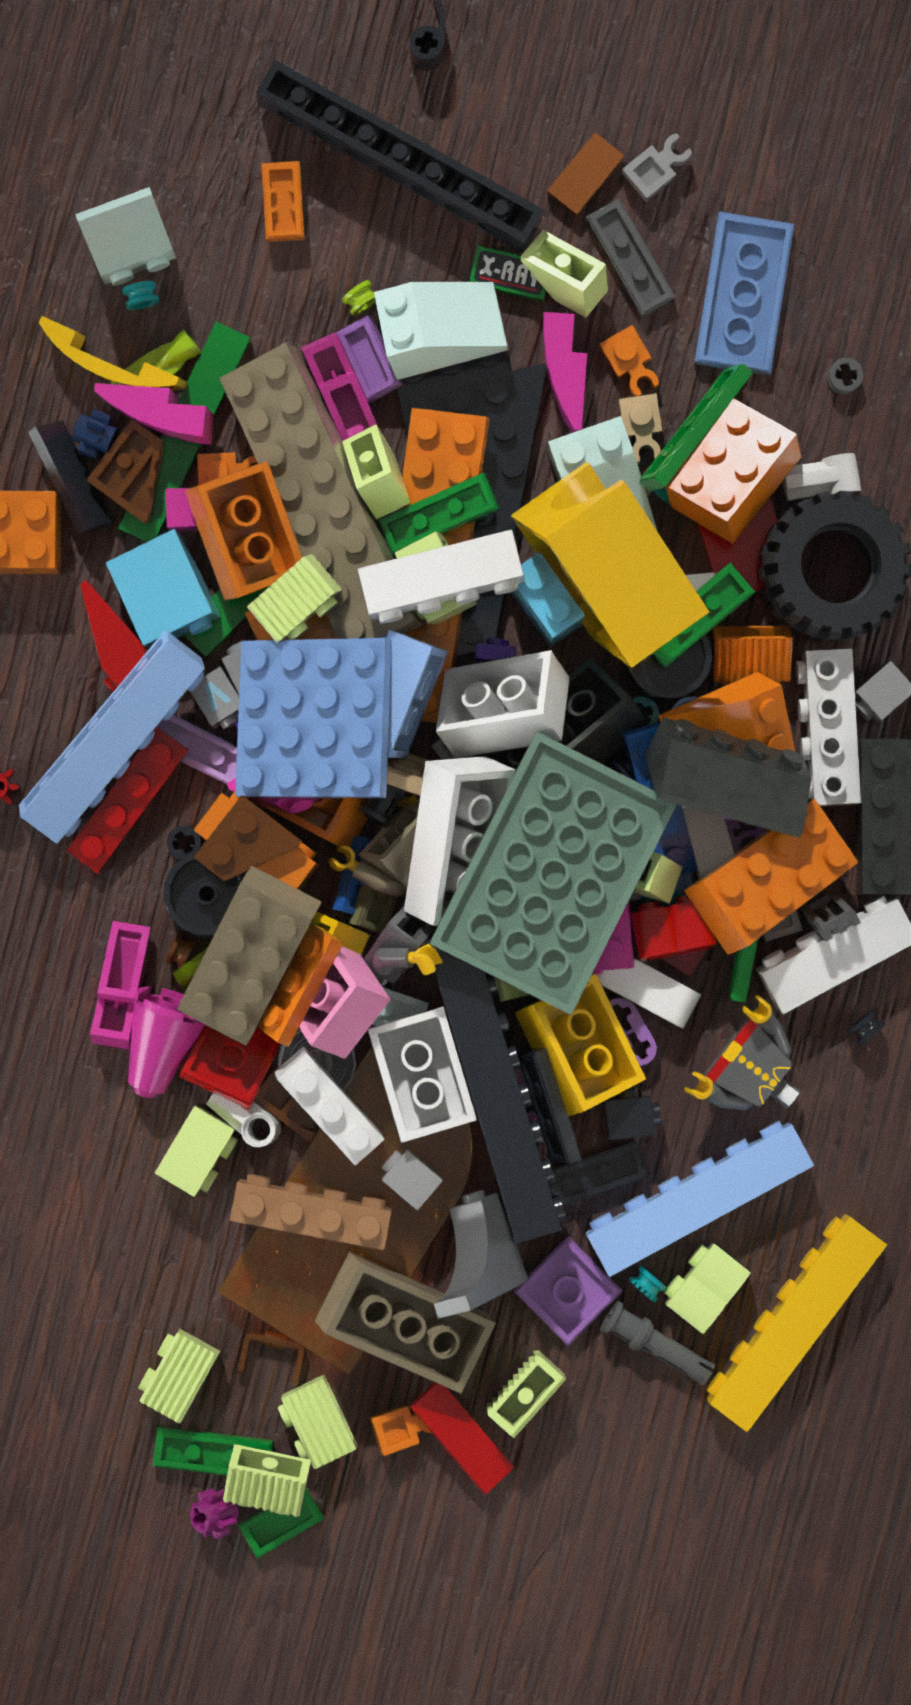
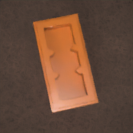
M300 161L261 163L266 241L305 240Z

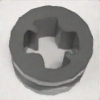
M852 358L838 359L830 366L827 372L828 386L838 394L852 393L860 386L863 380L861 365ZM841 366H845L848 373H854L855 380L851 379L848 382L849 386H844L843 380L836 379L835 373L838 374L842 370Z

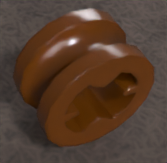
M180 931L168 952L165 962L169 964L176 962L178 968L183 970L198 940L195 938L188 940L185 937V933Z

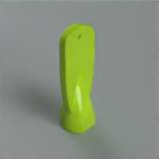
M183 330L176 336L173 342L161 345L150 351L125 370L139 376L143 364L146 362L172 375H176L185 362L198 356L201 350L187 331Z

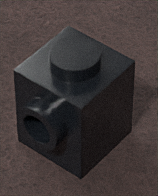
M642 1088L628 1089L619 1093V1098L603 1101L607 1138L609 1140L656 1135L655 1126L662 1125L659 1102L652 1103L650 1095H642Z

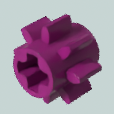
M211 1488L198 1493L199 1501L193 1503L190 1510V1520L194 1529L203 1534L205 1538L213 1535L215 1539L231 1534L229 1526L237 1523V1504H233L231 1501L226 1503L223 1500L224 1490L215 1492Z

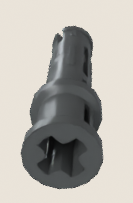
M616 1301L601 1325V1332L605 1334L611 1332L629 1343L628 1347L633 1351L643 1349L697 1381L702 1386L708 1381L712 1374L710 1370H713L715 1367L714 1363L700 1357L655 1330L651 1320L646 1317L644 1319L638 1318L623 1309L621 1302Z

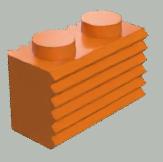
M715 626L712 629L711 649L713 681L720 682L726 686L756 672L779 684L781 681H791L793 637L790 626Z

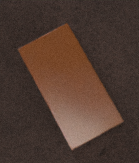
M594 132L547 190V195L577 217L624 160L625 156Z

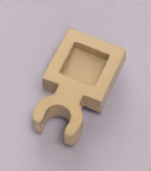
M657 393L619 399V412L629 438H635L633 451L637 464L640 463L639 450L642 448H649L653 452V459L655 460L661 449L659 444L652 439V435L662 433Z

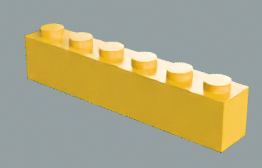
M844 1214L841 1219L836 1216L823 1232L826 1240L818 1250L815 1248L809 1250L799 1265L803 1268L802 1272L795 1281L788 1279L776 1296L780 1300L772 1312L765 1310L754 1324L753 1329L757 1331L749 1343L742 1341L730 1357V1360L734 1363L725 1375L719 1372L707 1387V1391L710 1393L707 1397L709 1404L746 1432L749 1431L887 1246L886 1243L847 1214Z

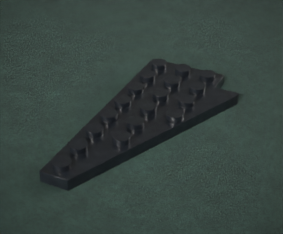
M506 351L401 379L403 385L397 388L407 438L412 408L490 418L482 473L487 475L500 510L475 521L473 539L511 529L515 538L517 525L510 515L519 510L521 506L547 368L545 363L510 371ZM495 590L479 593L480 599L476 600L477 605L463 611L456 657L476 653L477 643H486L488 638H496L504 594L497 595Z

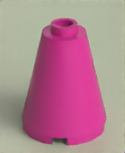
M151 986L139 987L134 998L128 1083L134 1087L133 1092L145 1098H155L156 1094L165 1093L205 1027V1024L177 1010L184 994L162 988L160 995L150 994Z

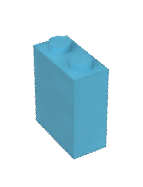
M175 529L106 562L143 646L149 649L165 630L175 638L189 631L192 635H196L213 626L211 621L220 617L183 534Z
M538 552L521 564L525 582L519 583L518 589L511 592V594L548 646L552 647L579 628L585 615L545 558Z

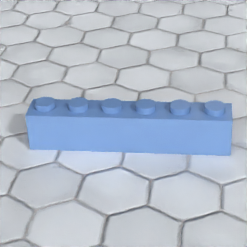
M165 630L19 804L20 817L56 844L64 835L70 837L79 827L82 820L80 816L88 807L94 808L102 800L106 793L104 788L113 777L118 779L125 773L130 765V760L128 759L137 748L143 750L150 743L155 734L153 729L162 719L167 721L173 716L179 707V698L186 690L191 692L199 685L204 677L202 671L205 669L202 658Z
M780 1120L759 1131L762 1136L749 1144L746 1139H743L726 1148L725 1150L728 1155L714 1162L712 1157L693 1166L691 1169L694 1174L680 1181L679 1177L675 1176L657 1186L660 1192L646 1199L644 1194L626 1202L623 1205L626 1211L612 1218L609 1212L590 1222L589 1224L592 1229L585 1233L608 1276L610 1277L813 1167L814 1164L793 1125L790 1123L782 1125Z

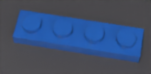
M659 722L622 733L633 780L654 791L655 788L644 754L660 725ZM677 804L653 852L662 854L682 866L680 875L697 870L683 808Z

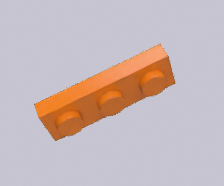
M311 924L258 1025V1028L277 1043L288 1047L291 1044L343 945L342 941L324 928Z

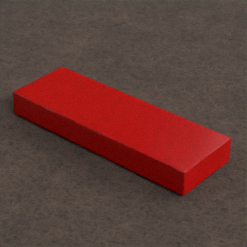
M434 1382L409 1405L411 1410L483 1494H487L514 1468L445 1386Z

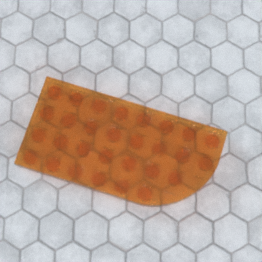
M373 1045L344 1091L381 1131L385 1140L357 1165H354L320 1128L287 1182L308 1185V1192L324 1194V1189L347 1193L346 1199L362 1202L363 1196L385 1200V1207L392 1208L385 1249L380 1250L259 1226L218 1291L347 1374H350L364 1351L325 1334L316 1324L315 1319L349 1251L410 1278L450 1214L449 1209L455 1206L463 1193L468 1180L472 1159L470 1122L401 1143ZM407 1148L410 1149L443 1178L440 1185L418 1211L382 1181V1177L387 1172L381 1167L396 1150L403 1154Z

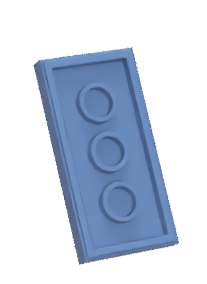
M725 212L718 213L694 364L723 369L738 364H745L754 374L770 375L794 230L793 223Z

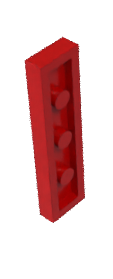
M160 727L154 730L155 734L150 743L138 752L125 773L119 778L66 850L97 874L101 872L190 751Z

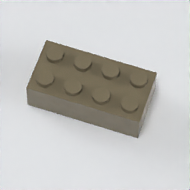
M251 865L240 883L177 1010L247 1046L321 901Z
M350 1251L315 1319L316 1324L325 1334L459 1393H462L496 1324L484 1311L477 1308L438 1319L434 1303L444 1293Z

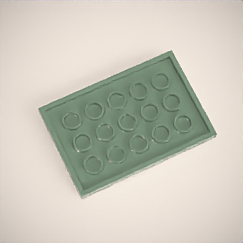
M536 731L429 944L572 1015L677 804L659 800L656 791Z

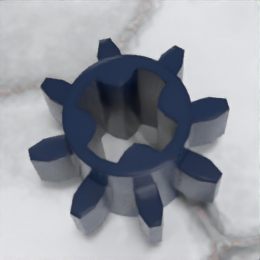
M93 409L91 417L84 414L80 415L71 437L72 441L79 443L77 451L80 454L96 460L99 452L103 454L108 452L118 435V428L111 426L113 419L110 415Z

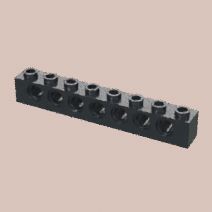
M275 59L256 91L258 106L522 253L526 251L543 220L544 209Z

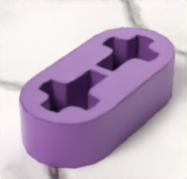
M625 998L611 999L609 1002L612 1007L618 1004L620 1008L628 1007L630 1010L626 1020L631 1028L626 1031L623 1027L622 1029L631 1048L633 1045L628 1035L633 1032L640 1042L647 1040L649 1043V1047L645 1049L647 1055L645 1058L641 1059L638 1055H635L640 1066L648 1064L656 1055L657 1046L653 1036L631 1001Z

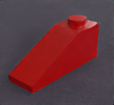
M85 580L80 584L100 664L108 675L103 681L114 692L146 654L148 649L143 646L141 641Z

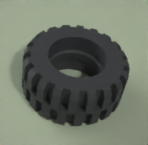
M827 491L816 494L787 510L779 517L777 523L771 526L766 534L767 541L761 547L758 557L762 559V567L758 569V581H763L765 590L761 593L765 602L770 600L775 610L772 611V614L778 621L784 619L789 623L790 630L795 634L804 633L808 639L818 642L829 640L831 643L854 639L883 625V622L892 617L899 609L897 606L898 602L905 599L909 587L905 585L906 579L911 577V564H907L906 558L907 555L911 554L909 542L903 544L899 534L903 533L904 530L900 523L893 524L888 519L891 512L883 505L878 508L873 506L872 498L865 495L853 497L850 491H838L835 494H830ZM835 531L850 537L860 547L865 556L867 580L863 590L850 601L830 603L819 598L811 591L803 577L801 569L803 549L813 537L824 532Z

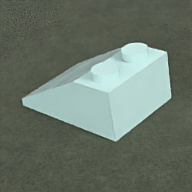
M149 187L75 214L104 284L112 282V285L117 286L127 283L134 278L133 274L146 269H148V272L162 270L170 265V260L176 259Z
M409 282L374 292L386 355L397 380L508 350L493 282Z
M621 416L548 441L547 452L558 481L587 462L591 465L606 489L620 480L624 481L657 530L645 488L639 483L641 478L640 471Z

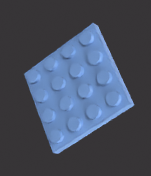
M387 638L281 640L278 643L275 640L241 641L235 796L241 797L243 795L245 798H386L392 640Z

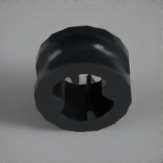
M185 825L174 828L167 837V848L171 855L177 859H182L199 851L203 844L201 836L194 831V828ZM182 832L187 837L193 836L195 838V845H190L193 847V850L187 854L183 849L176 850L174 846V841L179 842L176 836Z
M874 1009L864 1014L847 1030L849 1035L854 1034L857 1036L856 1043L859 1046L869 1041L886 1024L883 1020L878 1021L875 1018L876 1012Z

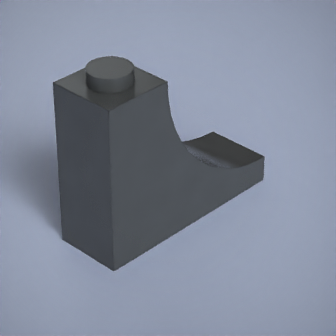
M478 1190L463 1195V1203L449 1209L455 1231L456 1261L453 1277L447 1291L434 1303L438 1319L471 1311L528 1281L500 1192L485 1196L484 1190Z

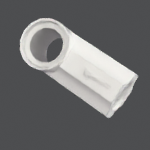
M855 453L833 455L823 458L822 462L794 466L782 481L786 501L808 499L816 494L827 491L830 494H835L838 491H850L852 495L862 492Z
M213 1093L206 1103L236 1129L247 1144L253 1147L269 1145L277 1140L281 1133L280 1120L255 1101L249 1110ZM257 1118L266 1120L270 1126V1134L266 1139H260L253 1133V1123Z

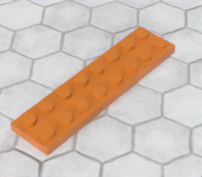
M412 408L402 475L411 503L398 510L481 474L490 418ZM475 521L445 534L444 536L448 544L452 545L472 540ZM463 612L437 625L427 623V620L424 619L425 625L407 634L449 651L421 721L433 723L438 721L445 669L455 668Z

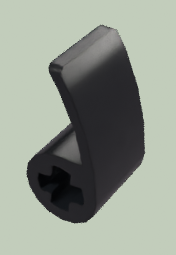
M433 0L440 27L421 26L410 37V58L412 63L424 71L437 68L444 57L445 19L441 0ZM425 43L432 44L429 54L421 53Z

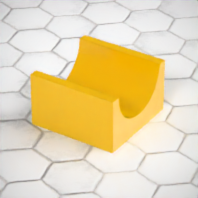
M587 462L510 515L535 554L538 552L542 554L584 613L585 617L582 624L591 638L631 668L709 613V610L627 484L620 480L606 489L591 465Z

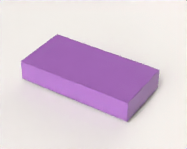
M367 315L336 332L367 402H373L403 385L401 379L397 380L386 355L384 341L372 316Z

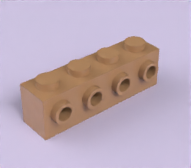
M252 1174L247 1175V1180L240 1179L237 1182L230 1221L380 1250L385 1249L392 1213L391 1207H385V1200L363 1196L362 1202L346 1199L347 1193L331 1189H324V1194L308 1192V1185L295 1182H286L285 1187L270 1185V1178Z

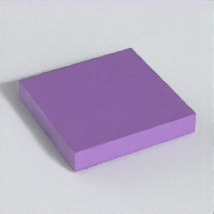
M568 1235L527 1275V1282L513 1289L567 1346L622 1292V1289Z

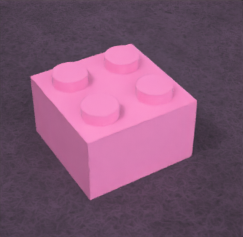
M341 947L299 1028L311 1046L346 1059L391 999L361 955Z

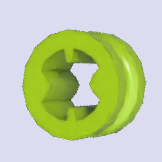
M369 280L358 284L342 298L344 305L349 304L352 307L350 310L352 316L363 313L376 303L375 294L370 289L372 283Z

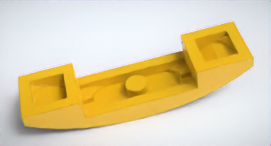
M43 316L39 321L46 335L65 355L80 366L106 380L119 385L170 388L172 391L185 390L188 382L144 362L139 376L83 352L80 349L86 338L84 335Z

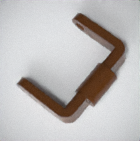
M268 1330L265 1331V1334L254 1331L248 1332L243 1341L237 1374L243 1375L250 1341L263 1343V1346L283 1350L286 1348L299 1350L292 1385L298 1386L305 1353L304 1343L288 1339V1334Z

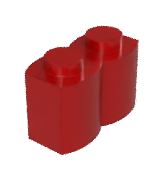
M687 895L675 898L676 904L661 907L659 901L638 905V912L631 914L640 962L716 947L715 935Z

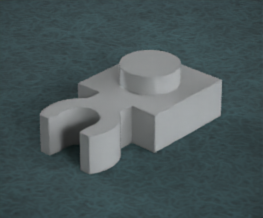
M677 133L666 139L663 150L660 153L651 145L622 169V174L646 202L675 179L676 173L671 168L672 166L684 165L691 158L692 151L690 148L681 155H676L672 152L671 147L680 138Z

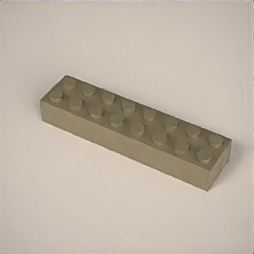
M285 342L220 377V381L258 464L268 461L302 558L310 554L314 555L316 560L321 563V566L326 569L327 573L331 575L332 579L342 589L334 596L338 603L326 613L337 638H381L383 635L387 636L389 630L408 634L425 625V620H420L415 610L402 613L403 618L401 620L381 624L379 619L372 620L369 616L358 568L393 560L396 557L390 551L378 519H375L356 489L342 439L301 350Z

